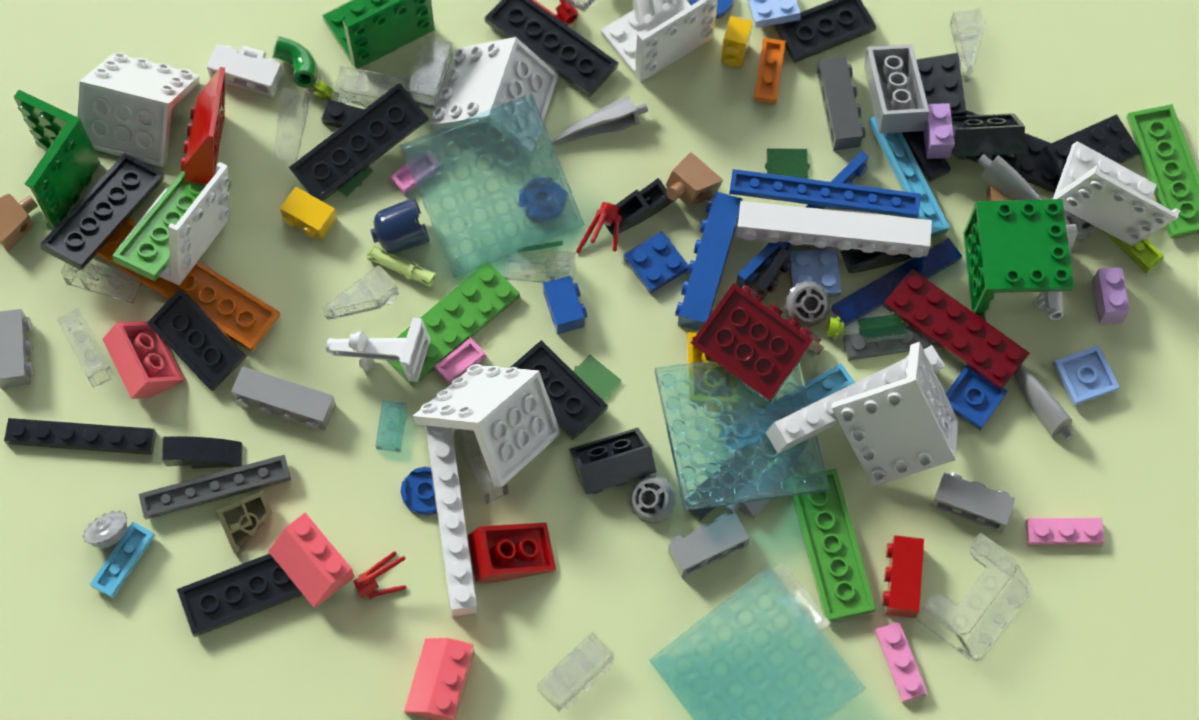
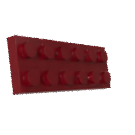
M911 269L883 304V307L999 391L1002 390L1030 354V352L914 269Z

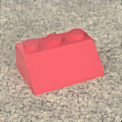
M148 321L117 322L102 339L131 399L151 398L184 381L167 344L148 325Z
M306 512L285 527L268 550L269 554L314 609L355 577L349 564Z
M425 638L404 712L432 720H455L475 652L473 644L451 638Z

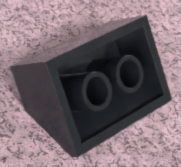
M1015 113L951 116L955 144L952 150L954 157L969 159L970 156L982 157L983 154L988 158L1002 154L1005 157H1015L1017 154L1024 153L1025 125Z
M638 427L569 449L580 484L586 494H596L611 486H622L627 481L642 479L647 475L657 472L651 446Z

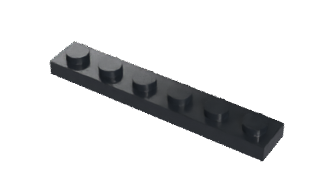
M8 418L4 442L9 445L152 455L156 431L153 428Z

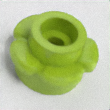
M319 80L316 85L312 86L315 89L313 94L321 100L325 101L326 98H332L331 95L334 90L324 82Z
M839 316L837 318L829 317L826 328V336L833 337L835 340L837 336H842L844 322L840 321Z

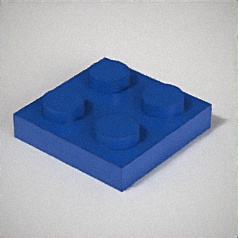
M663 231L623 254L625 262L650 294L687 272L689 268L687 262Z
M965 366L946 392V396L955 414L981 431L1006 396L1008 390L1002 388L999 391Z

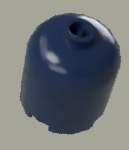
M409 199L377 212L373 220L374 229L370 230L374 243L379 242L385 251L394 253L424 245L430 241L425 223L420 225L418 217L421 211L416 199Z

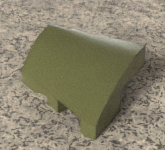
M264 491L216 510L234 554L241 550L273 514Z

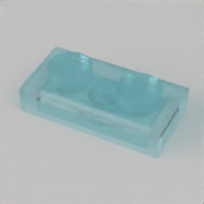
M382 400L376 449L401 452L407 403Z

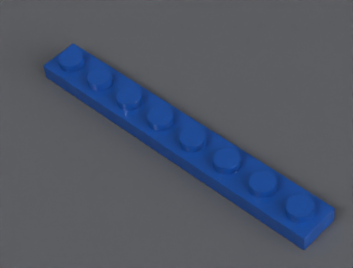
M861 151L831 182L852 185V181L857 176L860 178L867 171L868 166L866 165L869 156ZM807 205V206H806V208H816V209H825V208H826V207H823V206H815V205ZM781 241L777 243L769 242L738 273L736 284L741 288L748 284L752 286L759 279V273L764 268L768 270L781 248L783 247L788 250L791 243Z
M732 169L729 194L914 219H918L921 198L919 193Z

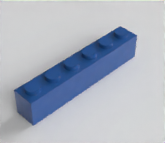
M715 191L713 200H708L706 213H709L707 220H702L699 232L703 233L702 239L696 241L693 253L697 254L695 261H690L687 274L691 275L689 282L684 281L681 295H684L683 303L678 302L675 316L679 317L678 326L699 331L711 315L738 222L740 202L743 201V198Z

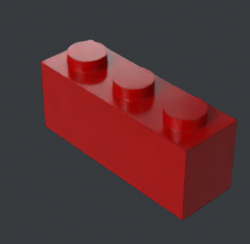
M894 535L891 543H887L886 558H890L889 567H885L884 582H888L887 591H883L882 606H886V615L916 618L920 611L924 552L923 538Z

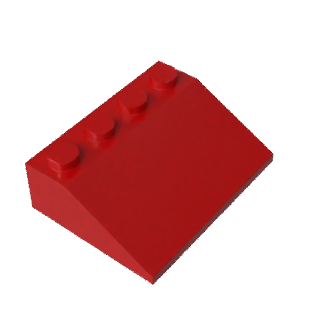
M225 67L218 69L197 96L196 105L191 106L190 120H193V122L188 123L187 137L190 138L185 140L184 154L187 155L186 158L182 157L180 168L181 172H185V182L208 184L215 175L225 119Z

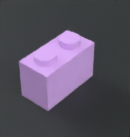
M950 103L928 104L929 116L926 131H923L926 159L950 158L955 145Z
M1122 267L1098 269L1092 279L1099 324L1123 323L1130 310Z

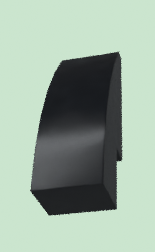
M659 178L641 191L636 189L616 204L619 207L618 215L622 216L619 224V233L638 225L674 202L668 198L666 194L667 188ZM612 223L611 226H606L609 232L612 234V236L614 232V223Z
M859 249L840 251L848 273L873 270L914 258L907 254L889 255L878 251L867 253Z
M166 436L163 437L162 460L166 467L191 466L192 469L242 466V442L209 437Z

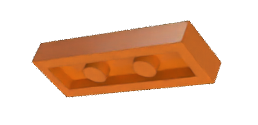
M763 38L754 94L755 102L776 104L786 41Z

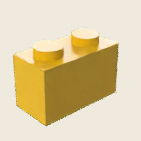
M730 16L723 38L722 63L731 67H743L750 45L753 21Z
M297 187L293 189L280 207L282 220L291 227L297 226L308 237H316L321 241L337 220L335 208Z

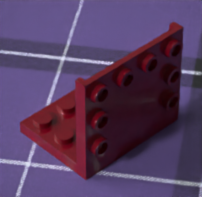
M733 283L691 341V344L767 400L771 401L808 349L820 354L825 347L820 344L822 339L805 327L800 330L803 325L791 317L788 321L782 317L783 311L774 304H771L770 307L762 302L764 297L746 285L741 288Z

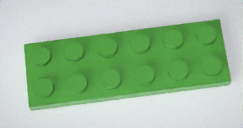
M1173 104L1129 112L1126 118L1135 143L1141 151L1140 156L1148 179L1156 184L1154 195L1157 203L1170 210L1175 208L1180 210L1178 218L1166 225L1169 237L1175 238L1199 233V175Z
M182 172L112 255L113 262L156 281L170 263L169 225L171 223L174 225L178 223L207 184L185 182V172ZM229 180V184H228V190L231 188V181H230V180Z
M488 261L420 317L425 324L431 341L418 383L434 370V366L469 338H472L520 297V292ZM408 327L404 332H402L397 338H407V334L410 327ZM387 360L412 387L418 384L408 381L399 361Z
M837 469L789 478V489L825 621L830 622L875 612L876 607Z

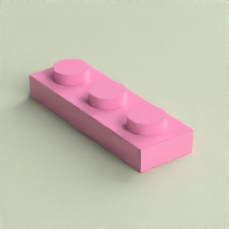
M1027 518L1025 521L1027 545H1102L1104 543L1102 518Z
M900 621L876 629L877 640L901 702L925 696L927 691Z

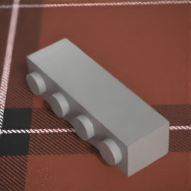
M243 366L231 391L236 404L242 407L249 408V406L258 408L260 412L266 415L274 413L280 415L282 419L288 422H302L306 427L313 430L318 428L326 430L336 405L333 395Z

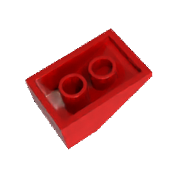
M547 522L479 526L467 536L476 584L502 582L554 572L556 570Z

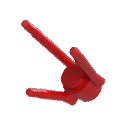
M532 0L565 25H570L579 16L571 0H559L560 4L556 7L557 14H554L536 0Z
M602 202L600 209L597 210L595 218L576 249L577 253L581 252L593 230L591 243H595L602 225L611 226L612 223H614L612 250L614 252L617 251L619 224L622 216L618 215V206Z
M393 551L369 570L358 575V578L354 579L353 582L361 598L368 595L371 600L380 595L405 590L407 586L401 585L375 591V588L379 587L375 578L405 561L406 557L401 556L381 568L397 555Z

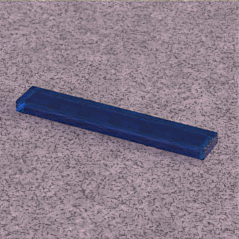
M947 238L930 248L927 256L914 257L833 304L831 310L836 317H840V321L844 322V327L882 306L911 269H914L928 279L961 260L962 255L952 241Z

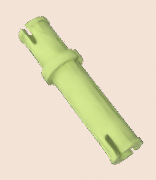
M374 245L370 247L367 253L368 260L398 272L408 280L413 279L428 287H431L436 280L437 274L435 272L420 267L417 262L413 261L411 263Z

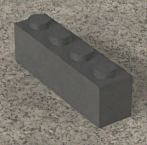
M846 56L819 59L817 76L833 150L860 147L862 138H865L866 133L864 124H860L859 120L861 118L860 104H856L855 101L857 97L856 85L851 82L853 77L852 66L847 63Z

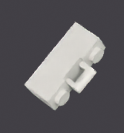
M217 44L206 66L210 78L215 75L220 67H225V83L273 98L283 78L281 63L272 58L265 59V52L243 46L239 53L232 46Z

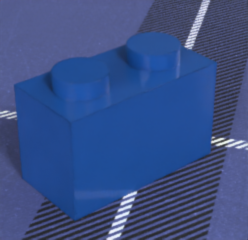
M571 276L543 283V294L556 334L583 328L584 318L588 317L585 305L579 303L580 290L577 283L573 284Z

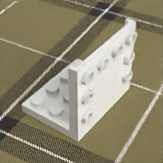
M677 0L675 4L668 1L662 5V12L657 15L650 12L643 16L644 23L642 24L635 19L633 10L601 29V35L641 83L714 37L718 0H700L693 5H690L687 0Z
M516 37L457 48L449 71L446 74V79L439 94L435 110L432 113L429 126L434 130L488 122L525 154L533 153L559 75Z
M113 53L81 79L79 83L78 118L81 119L94 150L122 156L126 153L141 162L164 167L167 164L171 109L199 84L200 75L194 74L188 69L178 70L170 68L167 64H154L144 58L134 59L127 57L124 53Z
M1078 141L1072 144L1053 199H1063L1064 210L1131 246L1176 220L1180 212L1177 208L1170 210L1151 200L1156 187L1155 183Z
M220 162L217 164V173L176 225L172 223L169 225L170 263L159 277L180 285L228 222L230 211L228 208L230 196L228 184L230 178L228 177L227 165ZM166 188L162 192V194L158 197V199L154 202V204L150 207V209L146 212L142 219L147 215V213L152 209V207L157 203V201L162 197V195L167 191L168 188Z
M920 342L910 345V353L907 356V378L832 403V410L872 487L956 460L958 418Z
M480 364L472 365L467 369V372L461 377L454 379L450 386L438 392L433 400L424 404L413 415L415 423L419 425L474 430L493 484L499 487L507 483L561 434L540 372L538 370L517 369L516 367L501 368L498 366H481Z

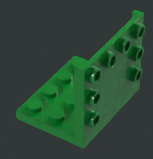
M351 0L322 15L324 22L355 70L435 30L431 0Z
M18 90L14 95L18 110L22 113L23 120L27 123L30 129L29 132L33 135L36 145L47 150L25 182V185L31 189L48 221L47 227L54 229L64 219L72 205L78 202L80 193L84 187L90 184L92 175L100 165V161L80 118Z
M1063 199L976 201L963 231L972 312L978 316L984 315L985 311L989 309L990 301L994 299V293L1060 292L1073 290L1074 282Z

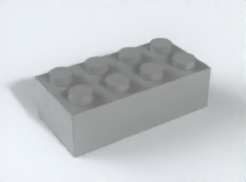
M913 45L867 47L864 69L879 133L926 131L929 108Z

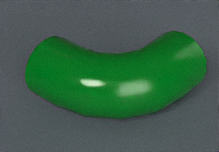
M278 36L272 58L287 62L294 68L293 81L296 85L303 88L313 86L316 82L317 66L310 51L291 39Z

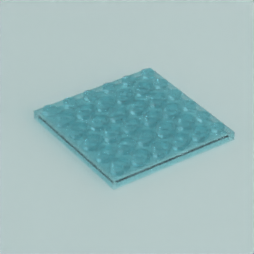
M533 93L400 145L453 278L476 270L487 262L493 263L585 225Z
M714 360L655 368L656 382L684 511L822 493L830 489L817 435L779 454L766 435L767 430L774 422L809 406L800 363L797 364L771 401L767 400Z
M770 565L649 659L693 720H827L866 689Z

